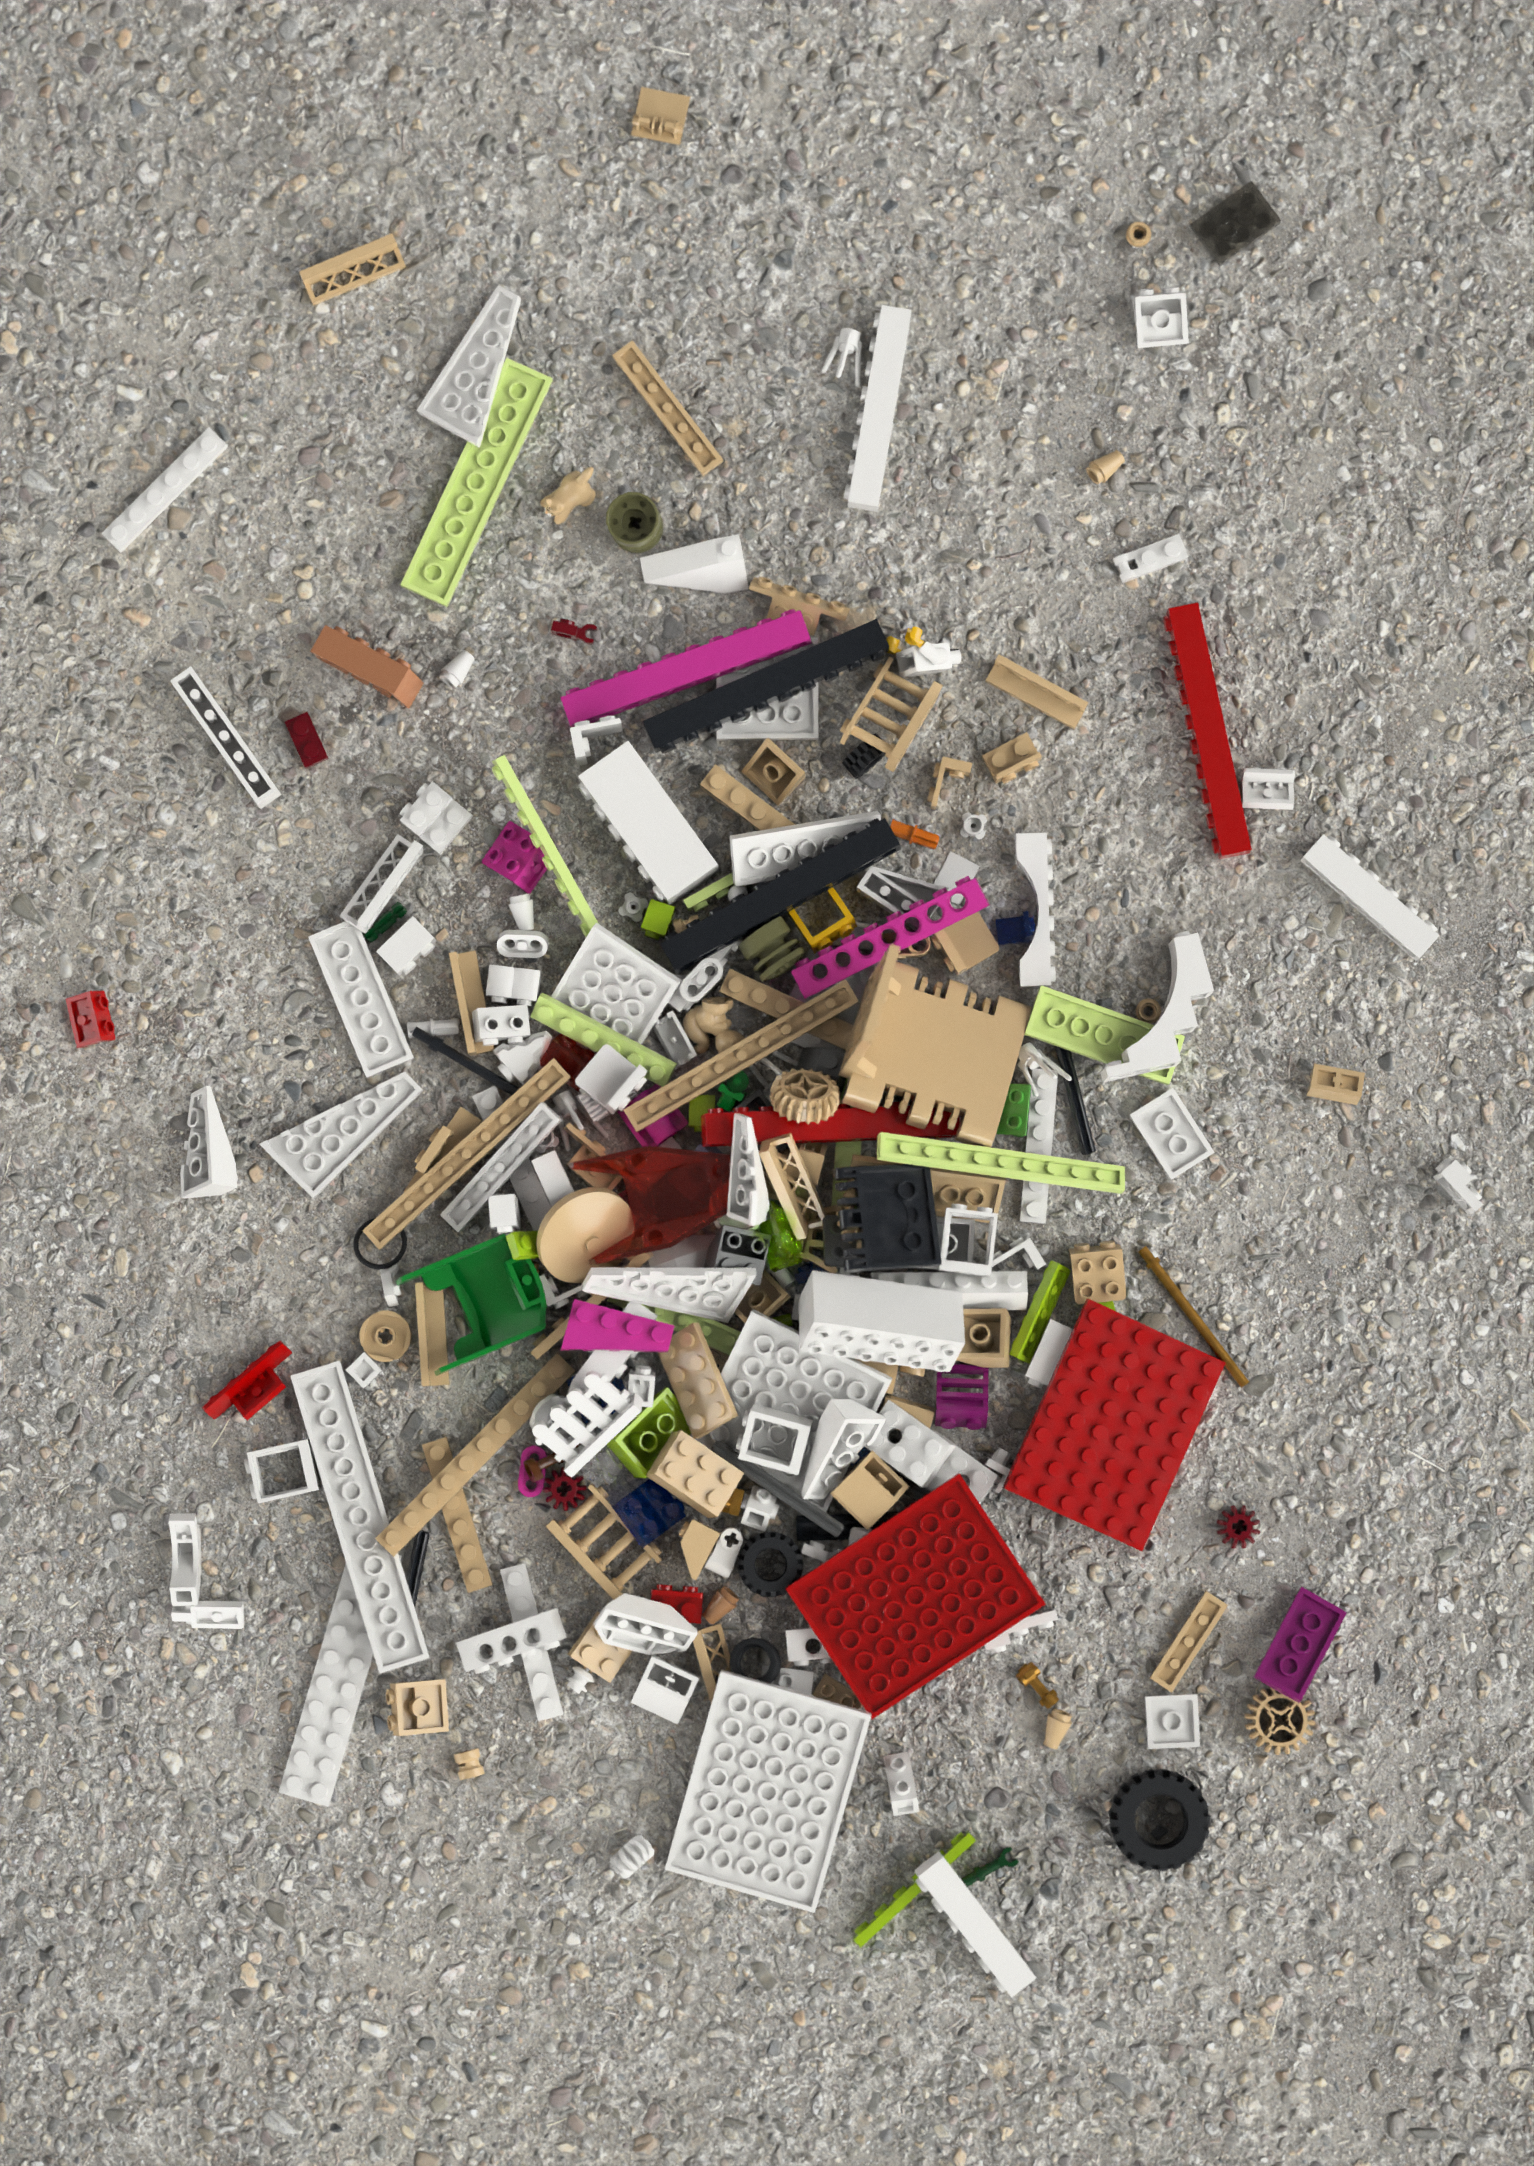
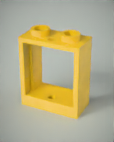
M834 887L827 890L844 918L816 936L812 937L795 909L787 913L814 954L832 946V942L840 937L845 938L853 933L854 928L857 927L854 917Z

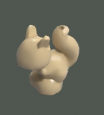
M705 998L702 1000V1005L691 1008L685 1014L683 1019L684 1032L690 1040L696 1043L694 1046L696 1053L702 1054L708 1050L710 1045L708 1033L716 1036L715 1047L718 1053L745 1039L741 1033L729 1029L732 1022L730 1019H727L725 1013L733 1007L732 998Z

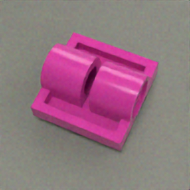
M655 1084L650 1089L643 1091L632 1099L624 1109L660 1089L661 1086ZM624 1109L622 1112L618 1111L620 1117L647 1154L689 1125L680 1110L676 1109L641 1131L636 1132Z

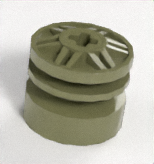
M639 492L624 493L610 503L606 512L608 530L614 541L623 550L630 553H643L651 550L659 543L663 534L664 522L655 503L648 496ZM635 521L640 525L638 530L633 527L632 523Z
M781 916L759 928L738 945L739 950L747 961L759 957L760 961L753 968L755 972L764 968L767 969L759 976L762 983L783 975L793 968L795 963L806 954L803 947L791 951L799 943L797 938L788 942L783 940L791 930Z

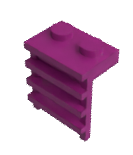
M954 1364L950 1372H937L935 1426H940L944 1429L967 1427L970 1430L987 1427L989 1368ZM942 1373L983 1375V1379L942 1378ZM942 1387L983 1389V1393L942 1392Z

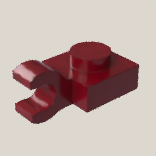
M560 619V622L553 620L551 627L552 635L575 641L580 640L588 645L594 644V639L587 638L586 632L589 630L597 632V626L586 624L582 628H578V626H574L575 622L568 619Z

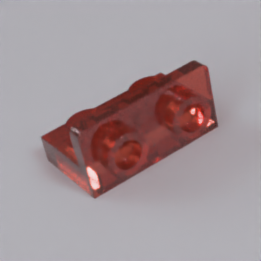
M559 1034L551 1042L541 1058L540 1065L544 1067L554 1058L571 1076V1079L566 1084L579 1092L580 1087L576 1085L575 1080L596 1054L590 1050L583 1049L576 1044L575 1040Z

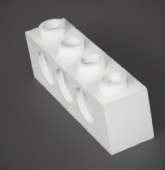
M555 1608L456 1642L465 1672L474 1670L475 1674L490 1670L489 1664L498 1662V1665L502 1666L514 1662L512 1656L521 1654L522 1658L537 1654L535 1648L544 1646L545 1650L560 1646L559 1640L565 1639L567 1636L558 1609ZM533 1628L537 1629L540 1634L538 1641L532 1637L531 1632ZM510 1636L516 1640L515 1649L509 1646L508 1639ZM487 1644L493 1649L492 1657L488 1656L485 1652Z
M811 1627L786 1629L788 1662L794 1661V1666L809 1665V1660L819 1659L820 1664L834 1663L821 1642L818 1652L810 1653L806 1650L805 1645L809 1639L814 1638L820 1642Z

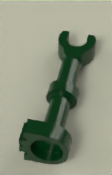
M1005 1847L1000 1852L999 1857L982 1867L977 1866L973 1868V1872L962 1877L961 1880L968 1887L977 1881L982 1882L986 1880L985 1877L1000 1868L1016 1866L1019 1861L1014 1859L1008 1862L1005 1856L1008 1852L1012 1851V1848Z

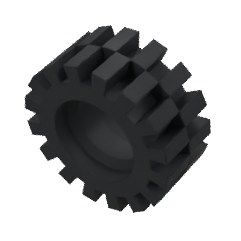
M877 733L872 734V735H874V736L880 738ZM862 741L858 747H855L847 755L842 764L857 779L864 773H867L870 768H873L886 753Z

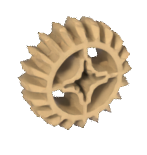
M802 1067L800 1070L791 1068L790 1072L783 1071L782 1075L776 1076L770 1090V1100L774 1111L779 1112L780 1117L786 1116L788 1121L796 1120L797 1123L806 1122L809 1124L810 1122H815L819 1124L820 1120L827 1121L828 1117L834 1116L840 1101L839 1087L836 1086V1081L831 1080L830 1075H823L822 1071L814 1072L812 1068L810 1070H804Z
M1271 1687L1270 1694L1264 1688L1260 1689L1263 1698L1260 1699L1257 1695H1253V1700L1258 1703L1256 1706L1248 1703L1247 1708L1254 1711L1253 1714L1247 1713L1244 1716L1246 1719H1252V1723H1247L1245 1728H1254L1255 1730L1249 1734V1737L1254 1739L1259 1736L1255 1745L1260 1747L1265 1742L1264 1751L1267 1753L1271 1750L1272 1746H1274L1275 1755L1280 1754L1281 1747H1283L1285 1754H1290V1745L1296 1751L1300 1750L1296 1742L1300 1740L1303 1744H1307L1308 1741L1302 1737L1303 1734L1306 1733L1311 1736L1313 1734V1731L1306 1729L1307 1725H1315L1314 1720L1307 1719V1716L1315 1714L1314 1710H1305L1306 1707L1310 1706L1311 1702L1306 1700L1298 1703ZM1276 1698L1291 1700L1288 1705L1278 1710L1268 1704L1269 1701ZM1296 1707L1300 1712L1298 1730L1292 1725L1290 1720ZM1262 1709L1269 1716V1723L1264 1732H1262L1259 1724V1716ZM1270 1711L1279 1715L1285 1713L1286 1717L1283 1719L1286 1720L1285 1723L1289 1728L1279 1723L1275 1726L1274 1721L1277 1720L1274 1719L1275 1716ZM1281 1729L1286 1730L1292 1735V1737L1283 1741L1269 1739L1272 1734Z

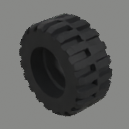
M1167 1769L1144 1770L1145 1772L1136 1773L1126 1783H1122L1119 1787L1120 1790L1117 1794H1114L1111 1809L1109 1808V1827L1114 1838L1113 1840L1131 1862L1142 1866L1144 1869L1167 1871V1869L1174 1868L1175 1870L1181 1868L1182 1864L1190 1863L1195 1859L1196 1853L1198 1851L1201 1852L1205 1839H1208L1210 1832L1208 1827L1211 1821L1207 1802L1202 1796L1201 1791L1189 1779L1177 1772ZM1151 1796H1168L1174 1799L1182 1809L1184 1816L1183 1828L1180 1834L1169 1843H1150L1144 1840L1136 1829V1811L1139 1805Z

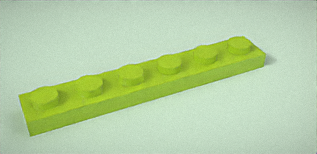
M969 1831L965 1834L959 1832L950 1841L952 1846L945 1852L942 1849L939 1852L951 1864L976 1839ZM916 1873L911 1877L914 1881L907 1888L902 1885L894 1892L892 1896L895 1899L888 1905L885 1903L881 1904L873 1912L875 1917L869 1923L863 1921L854 1930L856 1935L853 1939L860 1948L922 1891L915 1881L919 1878Z

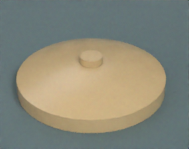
M589 1187L574 1191L555 1203L543 1218L536 1240L539 1259L550 1274L557 1279L568 1283H583L591 1267H617L624 1259L634 1239V1215L628 1204L617 1193L609 1189Z

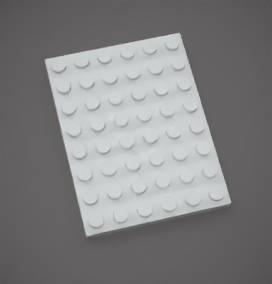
M721 1670L664 1870L815 1913L872 1713Z

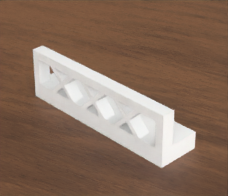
M397 834L345 907L340 918L366 934L422 855L423 845L415 840L411 843ZM398 843L408 848L401 859H395L393 853ZM391 855V859H392V860L386 861V860L389 858V856ZM393 865L394 870L387 879L380 880L379 870L381 867ZM377 875V881H372ZM379 885V891L375 897L366 900L365 890L367 887ZM362 896L363 901L357 902V901L360 899V897ZM364 905L365 911L358 921L348 915L353 907Z

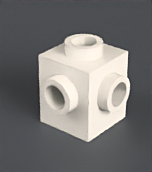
M753 1485L751 1494L745 1493L740 1507L745 1510L741 1524L765 1532L769 1519L775 1520L779 1505L775 1504L777 1497L766 1489Z

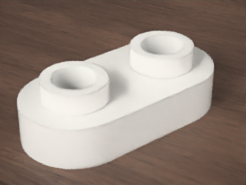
M505 930L500 933L497 939V950L506 957L539 958L545 955L548 949V938L540 931ZM512 939L514 942L508 943L506 940ZM532 940H537L540 943L534 944L532 943Z
M715 958L703 959L681 982L680 994L682 998L690 1003L700 1001L722 978V964ZM713 967L715 974L708 976L705 973L706 969ZM692 985L698 988L697 993L693 995L688 993V988Z

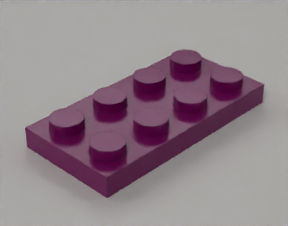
M1301 1587L1253 1677L1300 1703L1347 1612Z

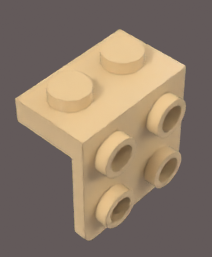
M979 912L932 934L933 936L930 937L936 950L941 949L946 958L943 961L950 972L954 971L957 976L999 951L998 943Z
M1102 1241L1100 1246H1089V1243L1075 1244L1074 1248L1068 1249L1069 1260L1072 1266L1074 1299L1077 1304H1084L1086 1299L1099 1303L1119 1301L1126 1298L1123 1252L1120 1244H1115V1241Z

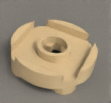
M384 1310L372 1314L364 1321L360 1329L359 1338L364 1351L370 1358L380 1362H392L400 1359L408 1351L411 1345L412 1332L409 1323L400 1314ZM385 1329H389V1334L393 1335V1339L388 1340L387 1344H383L382 1338H379V1333H384Z

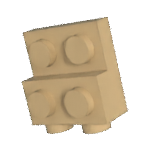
M446 1679L390 1683V1689L386 1690V1702L388 1705H391L392 1715H388L387 1724L389 1731H393L394 1736L449 1731Z

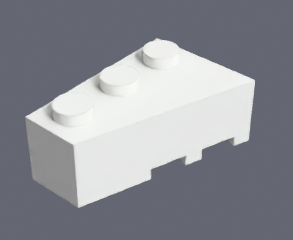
M871 866L858 884L856 891L891 915L898 911L903 915L911 911L909 905L923 899L924 903L934 899L932 894L945 888V886H938L920 879L917 880ZM937 905L929 908L928 914L930 918L937 909ZM909 917L906 920L905 924L915 931L918 930L919 921L915 917Z

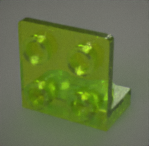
M770 1201L769 1213L771 1219L762 1222L760 1229L761 1233L772 1235L767 1257L770 1269L773 1272H777L802 1262L800 1252L803 1249L800 1240L797 1241L782 1206L779 1207L776 1203Z

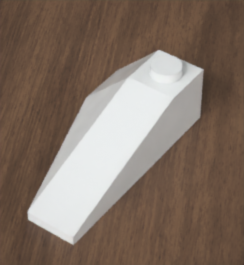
M205 1086L191 1093L187 1120L188 1126L191 1127L190 1137L188 1141L184 1142V1149L188 1150L186 1165H181L180 1171L182 1198L222 1195L237 1188L236 1162L211 1087Z
M830 1399L819 1420L801 1497L803 1499H824L843 1477L842 1471L850 1462L855 1463L860 1458L858 1456L859 1451L865 1445L870 1446L874 1442L886 1420L885 1417L851 1399Z

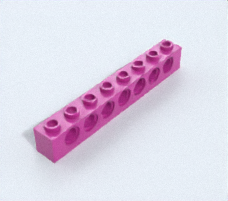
M966 876L955 882L956 888L947 891L945 887L932 894L934 899L926 903L921 899L909 905L911 911L903 915L898 911L886 917L887 923L878 926L876 922L864 928L865 934L856 938L852 934L840 941L842 946L834 950L829 946L817 952L818 958L810 961L807 957L795 963L796 969L791 971L804 998L806 999L879 962L890 944L900 947L899 951L990 906L977 878L971 880L969 876ZM957 893L962 894L965 898V905L960 909L955 908L951 903L953 895ZM933 905H937L942 909V916L939 920H933L929 917L928 911ZM909 917H915L919 921V928L915 932L909 931L905 926L906 920ZM892 929L895 931L896 940L893 943L884 941L882 936L884 930ZM864 940H868L873 944V951L870 955H865L860 951V944ZM840 952L849 954L850 963L848 966L844 967L838 964L837 956ZM819 963L827 967V975L824 978H819L814 973V968Z

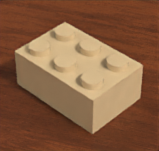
M682 1430L672 1432L646 1474L648 1478L708 1519L719 1516L744 1475L741 1470Z

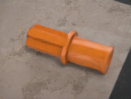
M895 819L892 820L890 828L896 837L909 841V844L913 842L930 849H936L939 842L938 835L917 828L918 825L913 827Z

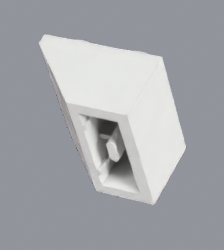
M652 1655L631 1703L678 1724L700 1677Z

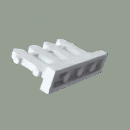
M589 1371L585 1376L587 1390L583 1392L579 1388H571L567 1395V1400L571 1405L567 1409L560 1404L552 1406L550 1417L553 1422L548 1425L544 1421H537L533 1426V1434L536 1437L535 1442L539 1446L544 1443L555 1452V1459L560 1462L562 1459L566 1461L564 1472L571 1478L631 1422L642 1409L643 1399L636 1393L628 1398L629 1392L625 1389L622 1392L619 1391L608 1381L609 1375L605 1372L600 1375L596 1371ZM596 1393L608 1405L602 1408L590 1397ZM579 1410L591 1421L586 1425L573 1413ZM562 1427L573 1438L570 1441L566 1440L556 1429Z

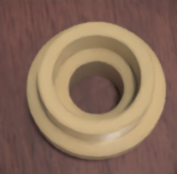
M1134 222L1127 228L1126 239L1130 245L1143 247L1150 241L1151 230L1147 224ZM1141 232L1143 237L1137 239L1134 237V233Z
M1143 999L1136 1006V1016L1138 1020L1153 1024L1161 1015V1007L1154 999ZM1150 1007L1153 1010V1014L1146 1016L1143 1012L1144 1008Z

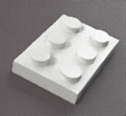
M1171 1088L1129 1115L1170 1181L1215 1153L1174 1088Z

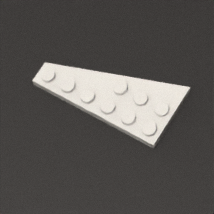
M403 1072L364 1093L354 1096L342 1104H338L304 1121V1123L260 1143V1145L315 1199L423 1089L406 1072Z

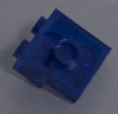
M648 1479L612 1506L642 1548L686 1517L683 1503L678 1499H674L666 1489L651 1479Z

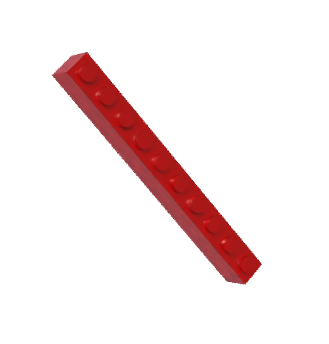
M1197 602L1168 608L1167 616L1163 617L1166 632L1170 631L1172 641H1169L1168 644L1171 656L1176 657L1177 665L1174 666L1175 678L1177 681L1181 680L1183 689L1179 690L1180 701L1182 705H1186L1188 715H1184L1186 728L1191 730L1193 739L1190 740L1192 754H1197L1199 764L1195 765L1198 780L1202 779L1204 789L1200 790L1203 804H1207L1209 814H1206L1208 828H1213L1215 837L1211 839L1214 854L1218 853L1219 859L1249 854L1252 848L1199 604Z
M893 1102L889 1109L878 1107L875 1113L859 1108H850V1105L839 1104L834 1112V1116L828 1117L827 1121L820 1120L819 1124L815 1122H810L809 1124L806 1122L797 1123L796 1120L788 1121L786 1116L780 1117L779 1112L774 1111L773 1106L759 1107V1111L750 1112L748 1107L733 1108V1112H723V1108L708 1109V1113L701 1116L702 1146H732L734 1113L751 1117L757 1145H761L762 1141L789 1133L792 1134L796 1144L877 1141V1136L880 1132L929 1139L936 1137L955 1138L960 1119L958 1115L954 1129H948L947 1123L951 1113L943 1110L942 1119L939 1124H933L932 1121L936 1110L933 1107L929 1122L923 1130L905 1124L910 1106H907L904 1114L900 1113L898 1108L900 1102Z

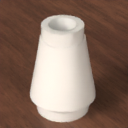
M462 650L461 653L441 669L440 679L453 689L458 685L461 686L472 662L475 660L469 652Z
M530 894L510 897L511 904L508 905L519 930L534 929L533 899H530Z

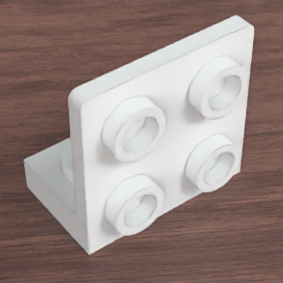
M606 716L600 718V722L591 724L588 720L580 721L574 724L575 727L570 728L577 765L588 764L586 757L591 756L588 738L623 731L620 718L615 719V716Z

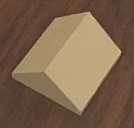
M769 738L763 742L741 771L777 806L805 779V772Z
M764 1269L760 1286L751 1284L734 1313L744 1324L752 1309L771 1317L791 1297Z

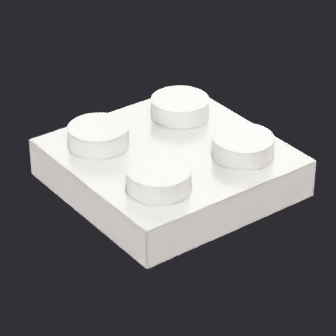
M1197 1694L1145 1696L1147 1749L1200 1747Z

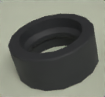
M753 1637L742 1640L731 1652L729 1660L731 1673L749 1677L742 1670V1656L750 1648H761L769 1656V1669L762 1677L752 1679L771 1684L780 1673L782 1663L780 1653L767 1640Z

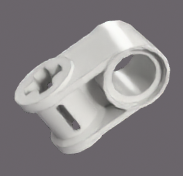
M727 1527L722 1531L704 1567L727 1579L734 1567L743 1543V1534L737 1527ZM733 1532L739 1541L738 1543L733 1542L730 1546L724 1537L725 1535L730 1536Z

